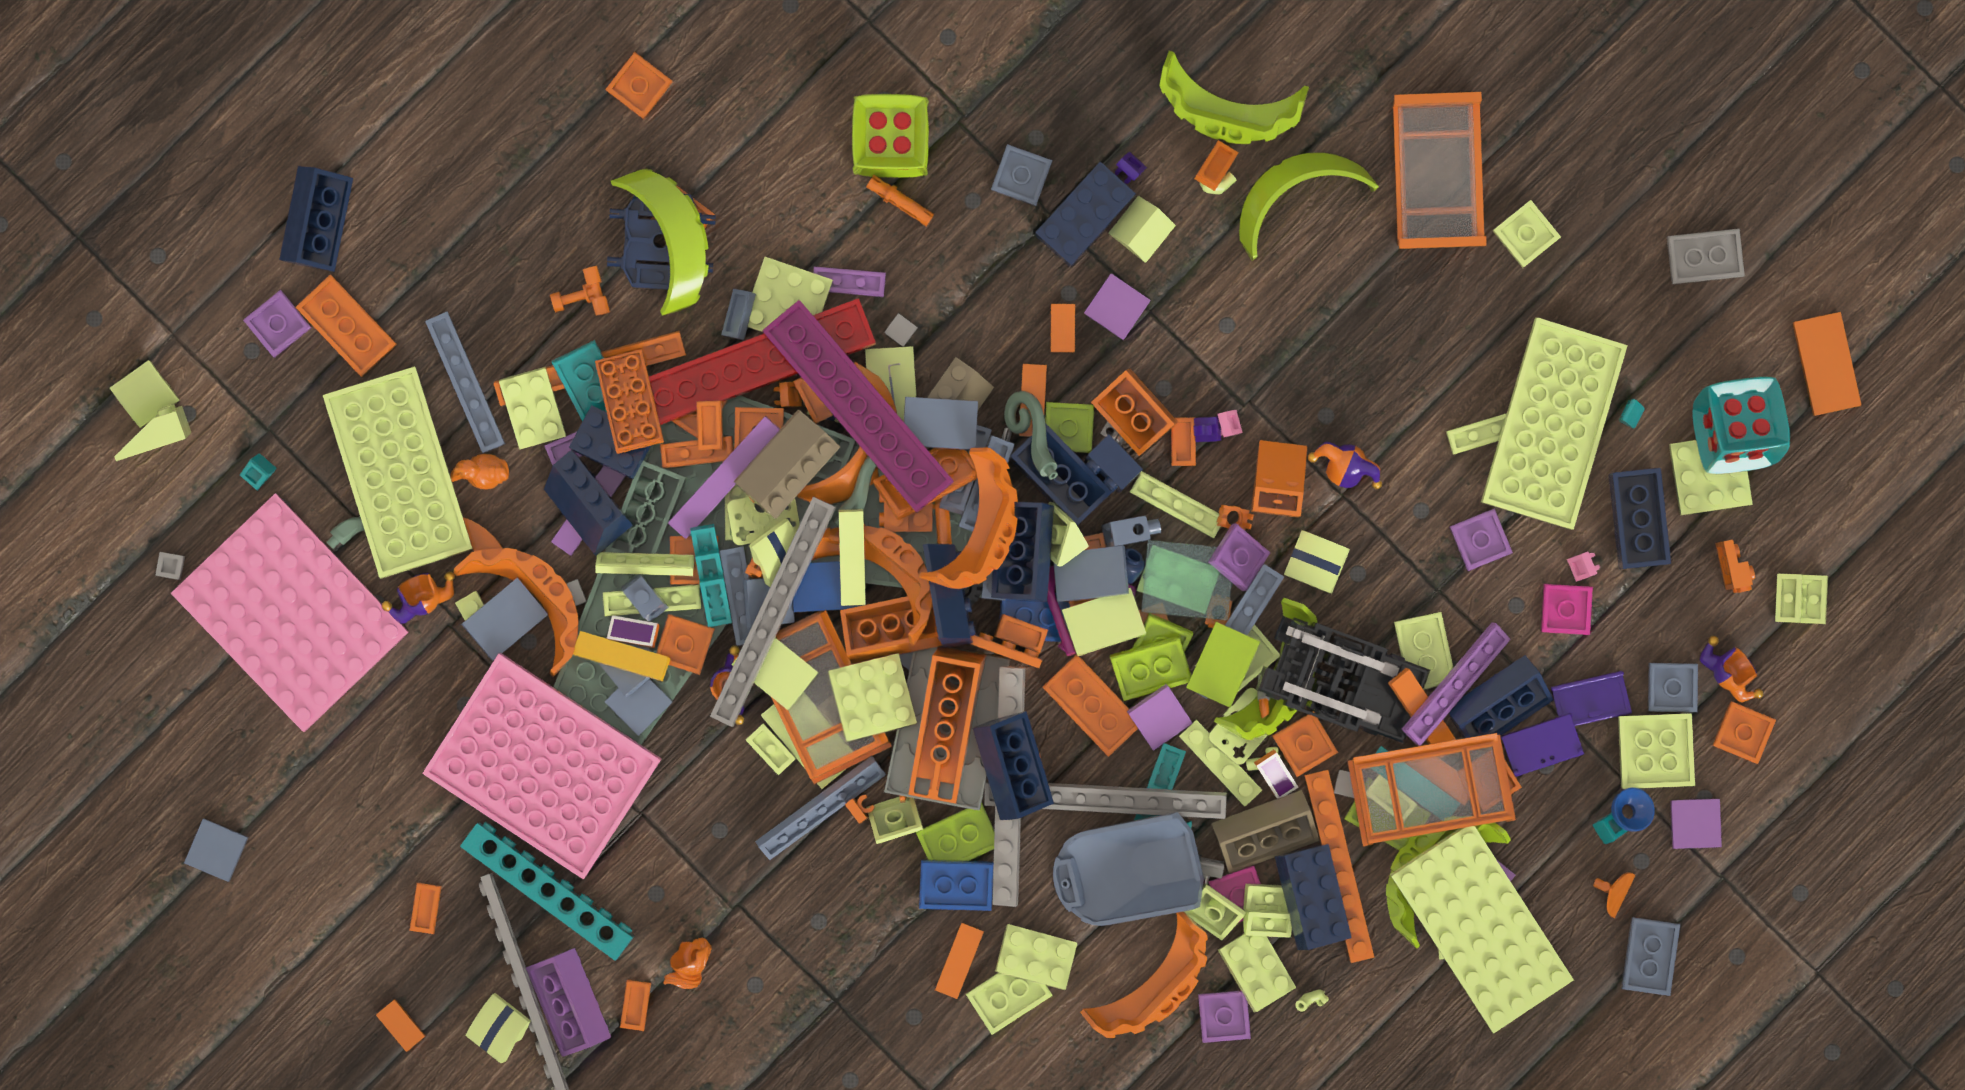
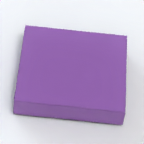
M1110 274L1084 314L1124 340L1151 300L1113 274Z
M282 290L278 291L243 320L274 358L312 328Z
M1495 508L1449 527L1467 571L1513 553Z
M1235 523L1230 526L1208 563L1241 591H1247L1270 552Z
M1167 684L1127 711L1153 751L1193 724Z
M1720 799L1670 800L1672 849L1722 847Z
M1241 990L1198 994L1203 1043L1251 1039L1248 1001Z

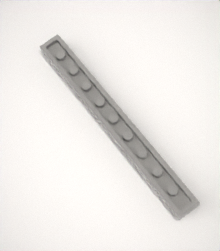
M816 497L812 498L710 717L731 727L734 726L836 509L835 506Z
M1000 666L998 718L1024 711L1025 667ZM996 805L992 905L1016 907L1019 894L1021 818L1000 820Z
M986 780L985 806H995L989 781ZM1048 783L1054 804L1042 808L1164 815L1178 812L1183 817L1225 819L1227 793Z
M493 873L480 877L482 882L479 883V888L483 896L487 895L490 905H487V910L490 918H495L498 926L495 928L496 936L499 942L503 941L506 948L503 951V955L507 965H512L514 973L511 974L514 986L520 988L522 996H519L523 1010H528L531 1020L529 1024L531 1033L535 1032L538 1039L535 1042L537 1051L540 1056L544 1055L546 1064L543 1065L545 1074L548 1079L552 1078L555 1086L551 1088L552 1090H569Z

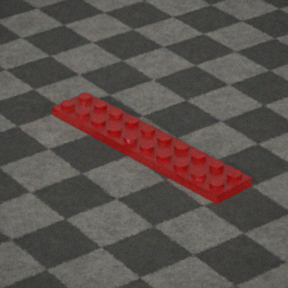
M859 298L813 315L846 355L876 345ZM762 334L649 376L659 422L662 425L697 412L698 401L723 402L798 373L768 337Z

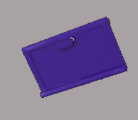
M1614 672L1551 687L1558 717L1571 713L1574 726L1631 714L1632 711L1623 679L1624 672Z
M1571 713L1501 736L1515 777L1584 754Z

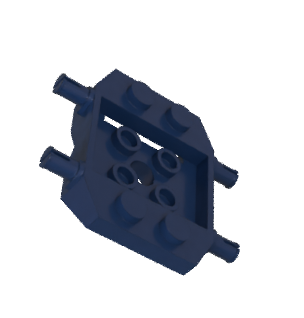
M684 194V195H688V196L691 198V200L693 201L694 205L696 206L692 195H691V194ZM636 196L633 197L627 208H610V213H619V215L610 214V219L625 220L624 255L622 257L608 256L607 261H616L617 263L607 262V267H621L632 287L669 289L670 265L636 263V260L670 262L667 245L664 248H659L654 243L656 235L663 234L657 220L638 219L639 215L654 216L652 212ZM699 212L702 224L716 225V221L707 220L716 219V215H706ZM706 263L709 267H713V263ZM708 268V273H713V269Z

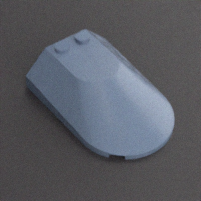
M1178 812L1080 832L1063 844L1053 867L1054 886L1060 901L1069 912L1072 911L1081 918V921L1091 925L1104 926L1189 911L1200 907L1204 876L1193 831Z

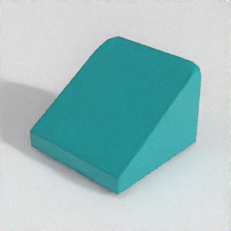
M1631 399L1627 402L1618 420L1634 429L1645 408L1637 400Z
M257 454L250 459L240 473V476L258 491L275 472L276 467L261 454Z
M1612 812L1593 824L1595 831L1604 844L1615 841L1627 832L1617 825Z

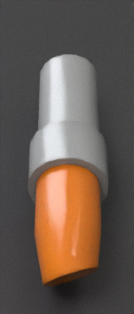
M1258 691L1257 697L1261 718H1264L1269 714L1270 697L1265 696L1266 693Z

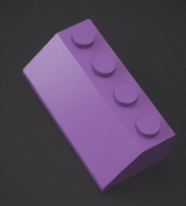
M575 948L526 967L562 1057L587 1049L611 1038L608 1026L604 1021L599 1004L595 999L590 982L586 977Z

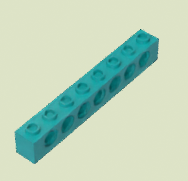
M479 822L474 826L460 845L461 848L614 961L618 960L634 938V935L631 934L632 929L623 922L617 924L611 919L613 915L602 907L598 910L592 905L594 901L583 893L579 896L573 891L574 886L565 879H562L560 882L553 876L555 874L553 870L544 864L542 867L534 862L536 859L525 850L522 853L514 848L515 842L506 836L503 839L495 834L497 829L489 823L484 822L482 824ZM487 840H493L496 843L497 849L494 853H488L485 850ZM507 854H512L516 858V865L513 868L507 867L504 863V858ZM527 868L534 870L536 874L533 882H528L524 879L523 873ZM545 883L554 885L555 893L553 896L544 894L543 886ZM565 897H570L574 900L575 905L572 910L563 908L562 901ZM588 911L593 914L594 921L592 924L587 925L583 923L581 919L583 912ZM603 926H609L613 929V937L611 939L602 937L601 929Z

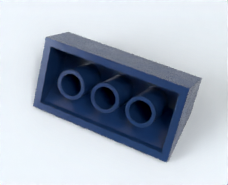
M298 166L279 258L280 261L335 272L353 182L352 177L314 167Z
M1045 423L1047 447L1057 464V477L1052 480L1048 476L1044 477L1035 467L1031 454L1032 436L1010 456L1009 460L1050 502L1056 504L1078 526L1112 491Z
M570 450L553 464L544 490L593 554L597 556L632 527L633 524L573 450Z
M1015 502L1014 516L1018 518L1016 532L1005 560L997 570H993L991 598L1047 602L1054 515L1053 505Z
M923 544L927 572H933L947 566L962 551H958L953 544ZM929 581L938 639L943 647L949 648L973 643L972 636L976 635L974 621H969L968 612H972L970 598H965L964 589L968 587L954 589Z
M1524 655L1463 696L1448 714L1464 739L1494 733L1501 736L1554 699L1540 672ZM1476 749V750H1472V751H1473V753L1475 754L1476 752H1478V751L1481 750V749Z
M1027 711L991 720L973 728L1000 820L1019 819L1054 804Z

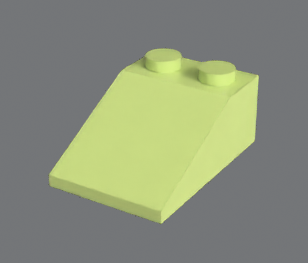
M175 404L160 408L161 410L157 411L158 414L115 456V460L118 461L186 439L191 434V430L183 407H175Z

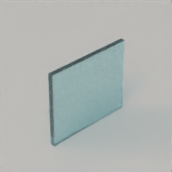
M1148 540L1145 573L1143 574L1144 587L1141 612L1228 621L1230 591L1233 583L1208 563L1217 547Z

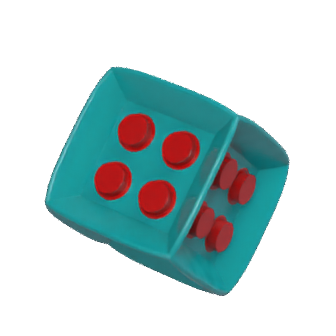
M1753 377L1715 383L1703 388L1694 400L1693 425L1700 459L1706 473L1724 474L1765 468L1778 463L1789 450V423L1782 391L1776 378Z

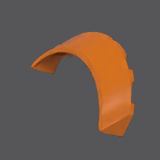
M854 362L856 367L897 414L893 398L882 379L857 362ZM859 447L852 459L841 470L823 481L806 485L796 497L809 503L813 497L828 504L848 500L853 493L858 474L868 455ZM877 466L873 472L870 485H873V480L879 477Z
M988 447L971 448L969 451L978 478L979 508L975 527L967 545L950 564L933 572H921L920 578L948 588L962 589L985 581L986 577L993 570H997L1005 560L1009 552V546L1014 540L1018 518L1014 516L1015 502H1018L1017 491L1012 487L1007 471L1010 468L1006 460Z
M864 524V559L878 564L891 573L905 590L911 603L914 619V628L909 632L908 637L910 644L915 646L929 620L932 609L929 581L919 577L921 572H927V568L918 552L912 545L905 543L902 537L885 528L865 526ZM838 527L825 530L812 560L840 555Z
M494 548L471 552L454 568L456 576L469 573H490L511 580L518 578L527 590L539 600L548 613L555 637V657L553 667L550 670V675L554 677L572 658L578 637V614L573 596L561 576L555 574L554 569L546 562L517 549Z
M1184 911L1177 912V930L1174 942L1167 957L1157 971L1143 985L1126 997L1101 1007L1084 1008L1080 1013L1094 1030L1106 1038H1115V1035L1128 1032L1137 1034L1144 1031L1145 1026L1155 1020L1161 1022L1173 1013L1182 1001L1187 999L1197 985L1199 971L1201 967H1205L1207 962L1205 951L1208 938L1206 932Z

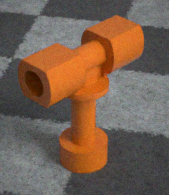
M598 266L583 269L587 283L582 285L583 290L561 296L560 292L550 294L555 313L565 310L564 305L586 299L587 303L592 302L596 316L610 313L607 298L603 296L600 287L602 280Z

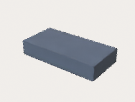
M733 289L721 335L744 340L756 296L755 293Z

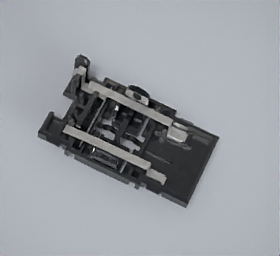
M1282 616L1278 630H1276L1273 638L1285 643L1281 657L1275 670L1263 666L1256 690L1266 693L1265 696L1275 700H1284L1283 705L1356 732H1358L1360 727L1363 729L1362 731L1375 736L1379 734L1404 743L1406 734L1402 728L1411 717L1388 682L1405 668H1408L1422 689H1424L1430 669L1405 661V658L1393 653L1389 655L1387 654L1388 649L1324 625L1313 622L1312 626L1307 625L1308 622L1295 617L1290 619ZM1359 642L1365 644V645H1364V648H1363V651L1361 650V649H1362V645H1361ZM1323 660L1325 664L1333 666L1335 669L1333 673L1317 668V663ZM1356 662H1358L1354 675L1359 676L1357 682L1342 677L1343 670L1351 673ZM1316 672L1331 679L1327 682L1312 676ZM1339 682L1355 686L1353 692L1347 691L1344 702H1340L1344 690L1338 686ZM1305 706H1306L1308 709L1314 710L1316 713L1311 712V711H1308V710H1305V709H1304Z

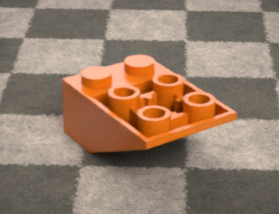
M1259 440L1251 512L1301 517L1307 446Z

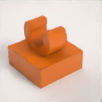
M794 382L779 383V387L774 388L775 392H780V400L774 401L776 405H781V407L802 406V398Z
M867 795L860 796L858 801L853 798L845 804L859 824L869 818L866 813H870L875 809L874 805L869 808L863 807L862 802L868 797Z

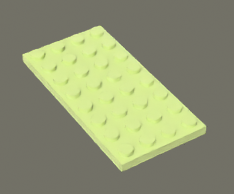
M1541 318L1534 319L1482 496V503L1574 530L1628 345Z
M416 367L323 395L379 578L388 577L473 550Z
M1475 826L1460 828L1390 874L1493 1033L1573 981L1572 976Z

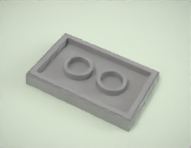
M1740 229L1667 236L1672 284L1745 276Z

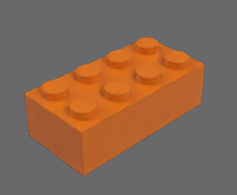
M908 596L840 610L846 653L852 664L897 653L900 655L943 646L938 639L933 603L929 620L915 646L910 644L908 637L909 632L914 628L913 611Z

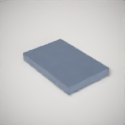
M905 397L904 423L924 447L970 450L976 446L978 401Z
M1123 545L1083 550L1063 566H1057L1054 563L1057 602L1059 603L1129 594L1125 546Z
M516 578L461 625L493 661L499 653L507 650L544 619L548 613L522 582Z
M1631 917L1621 989L1670 996L1680 924Z

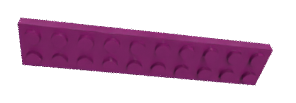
M800 300L762 330L916 513L954 482Z

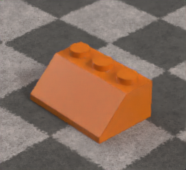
M1131 369L1125 370L1091 402L1139 456L1178 423L1174 416Z

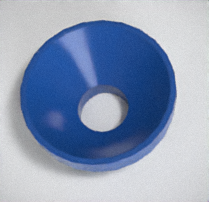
M1632 787L1619 792L1615 796L1611 811L1619 827L1626 831L1636 832L1647 828L1651 824L1655 808L1652 799L1645 791ZM1624 805H1629L1633 810V816L1630 819L1622 814Z

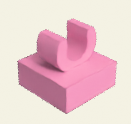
M1237 410L1218 414L1221 436L1228 437L1243 433Z
M1585 552L1567 559L1576 582L1597 574L1600 566H1594L1591 558L1595 556L1594 553Z

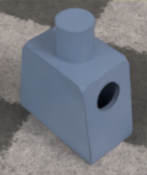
M1146 516L1101 525L1106 547L1150 540L1151 534L1161 533L1159 520L1147 521ZM1133 527L1137 529V534L1133 532Z
M643 574L635 575L622 586L623 593L643 618L649 622H652L669 608Z

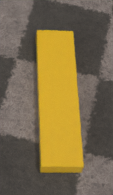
M582 631L579 633L573 652L575 656L662 682L670 662V658Z

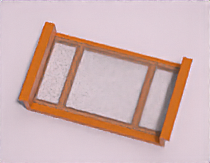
M1481 92L1394 95L1393 120L1397 241L1399 249L1486 246V236H1484L1480 123Z
M827 610L818 611L779 630L775 637L819 672L789 710L772 698L809 778L814 784L892 747L885 732L848 742L845 740L828 671L849 666L852 663L829 618Z
M1497 733L1354 757L1353 760L1347 761L1363 846L1465 827L1516 820L1501 738Z

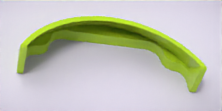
M1172 51L1168 52L1160 80L1161 91L1163 94L1165 93L1179 118H1185L1195 126V130L1217 140L1222 139L1228 143L1251 144V141L1264 139L1265 141H1270L1291 127H1295L1300 121L1309 89L1308 86H1304L1292 96L1269 104L1248 105L1231 102L1209 93L1195 83L1183 70L1175 53Z
M1306 153L1285 159L1280 165H1274L1266 171L1250 190L1240 217V242L1251 261L1256 259L1260 227L1269 208L1285 191L1304 180L1318 176L1337 175L1362 181L1369 186L1372 192L1377 190L1379 186L1363 167L1338 155Z
M642 169L611 181L612 186L623 188L638 197L652 212L663 232L670 260L669 289L663 307L660 310L663 316L681 311L695 304L700 298L699 292L703 279L707 277L709 267L706 264L705 250L708 249V241L704 225L700 221L699 212L688 195H684L676 187L677 183L671 178H665L660 174L652 172L653 170Z
M1283 598L1281 601L1283 616L1290 619L1295 617L1308 622L1307 625L1312 626L1313 622L1318 623L1316 616L1304 604ZM1282 642V645H1281V649H1280V653H1279L1280 655L1282 654V651H1283V648H1284V644H1285L1284 642ZM1280 657L1278 658V660H1277V662H1276V665H1275V667H1274V670L1276 669V666H1277V664H1278V662H1279ZM1256 696L1252 702L1240 711L1226 717H1216L1214 722L1243 739L1253 740V738L1264 734L1271 735L1276 732V727L1284 720L1289 721L1297 710L1283 705L1284 700L1282 699L1278 701L1270 698L1269 714L1261 718L1258 697Z
M1451 816V817H1447V818H1443V819H1444V821H1447V820H1453V819H1459V818H1465V817H1471V816H1464V817ZM1497 823L1475 826L1485 843L1497 842L1508 844L1511 841L1507 831ZM1458 829L1411 837L1407 845L1402 847L1395 857L1390 868L1391 873ZM1389 876L1388 884H1386V896L1390 919L1395 929L1417 949L1420 944L1414 927V911L1392 877Z

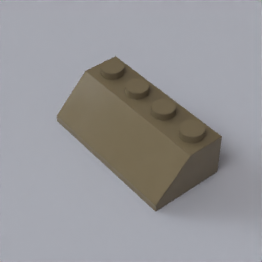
M955 357L927 398L978 401L979 410L994 387L977 371ZM925 447L928 451L933 449L931 447Z
M797 410L733 482L764 512L776 519L836 453L840 446L800 410Z
M1302 790L1211 823L1229 874L1274 858V856L1285 854L1320 841L1311 810Z

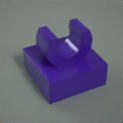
M1128 152L1116 164L1118 168L1115 171V175L1117 176L1120 172L1124 171L1128 176L1124 183L1128 184L1131 180L1137 179L1147 167L1131 152Z
M1218 416L1194 418L1193 427L1196 442L1221 441V427Z

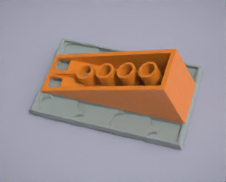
M943 646L913 652L907 687L917 724L897 729L884 790L885 793L980 810L987 775L973 728L988 721L998 719L1000 666H1009L1011 658L952 647L944 648Z

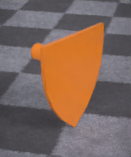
M1626 872L1613 885L1599 878L1595 880L1593 886L1608 893L1607 913L1611 917H1616L1634 880L1635 874Z

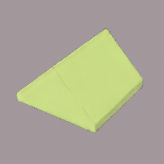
M1137 196L1108 234L1146 263L1176 225L1159 208Z
M1049 502V505L1054 506L1050 559L1057 566H1063L1089 547L1076 523L1056 504Z
M896 797L875 804V809L868 813L877 844L923 830L915 800L911 797H907L905 803H900V797Z
M1206 883L1203 885L1200 907L1184 911L1191 919L1220 940H1223L1246 914L1242 908Z

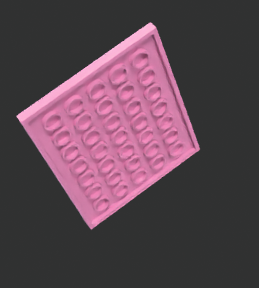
M276 493L171 592L181 605L303 732L308 730L409 633L388 611L382 609V603Z
M499 653L422 774L584 879L662 758L502 653Z

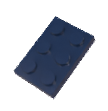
M592 405L569 446L574 452L631 479H634L651 447L647 446L617 454L607 412Z

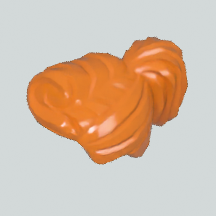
M480 454L471 460L459 461L452 470L450 478L452 482L467 479L476 488L492 489L508 479L509 468L505 460L499 459L495 455Z
M703 937L695 939L693 942H682L679 950L670 959L671 967L676 972L664 976V984H673L683 989L696 988L702 980L701 972L705 968L712 950L710 943Z

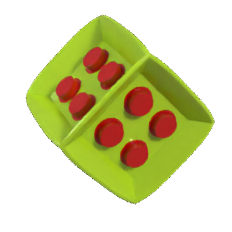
M905 94L854 96L852 119L854 175L868 177L876 175L877 177L894 178L927 176L929 137L927 112L929 101L927 97Z

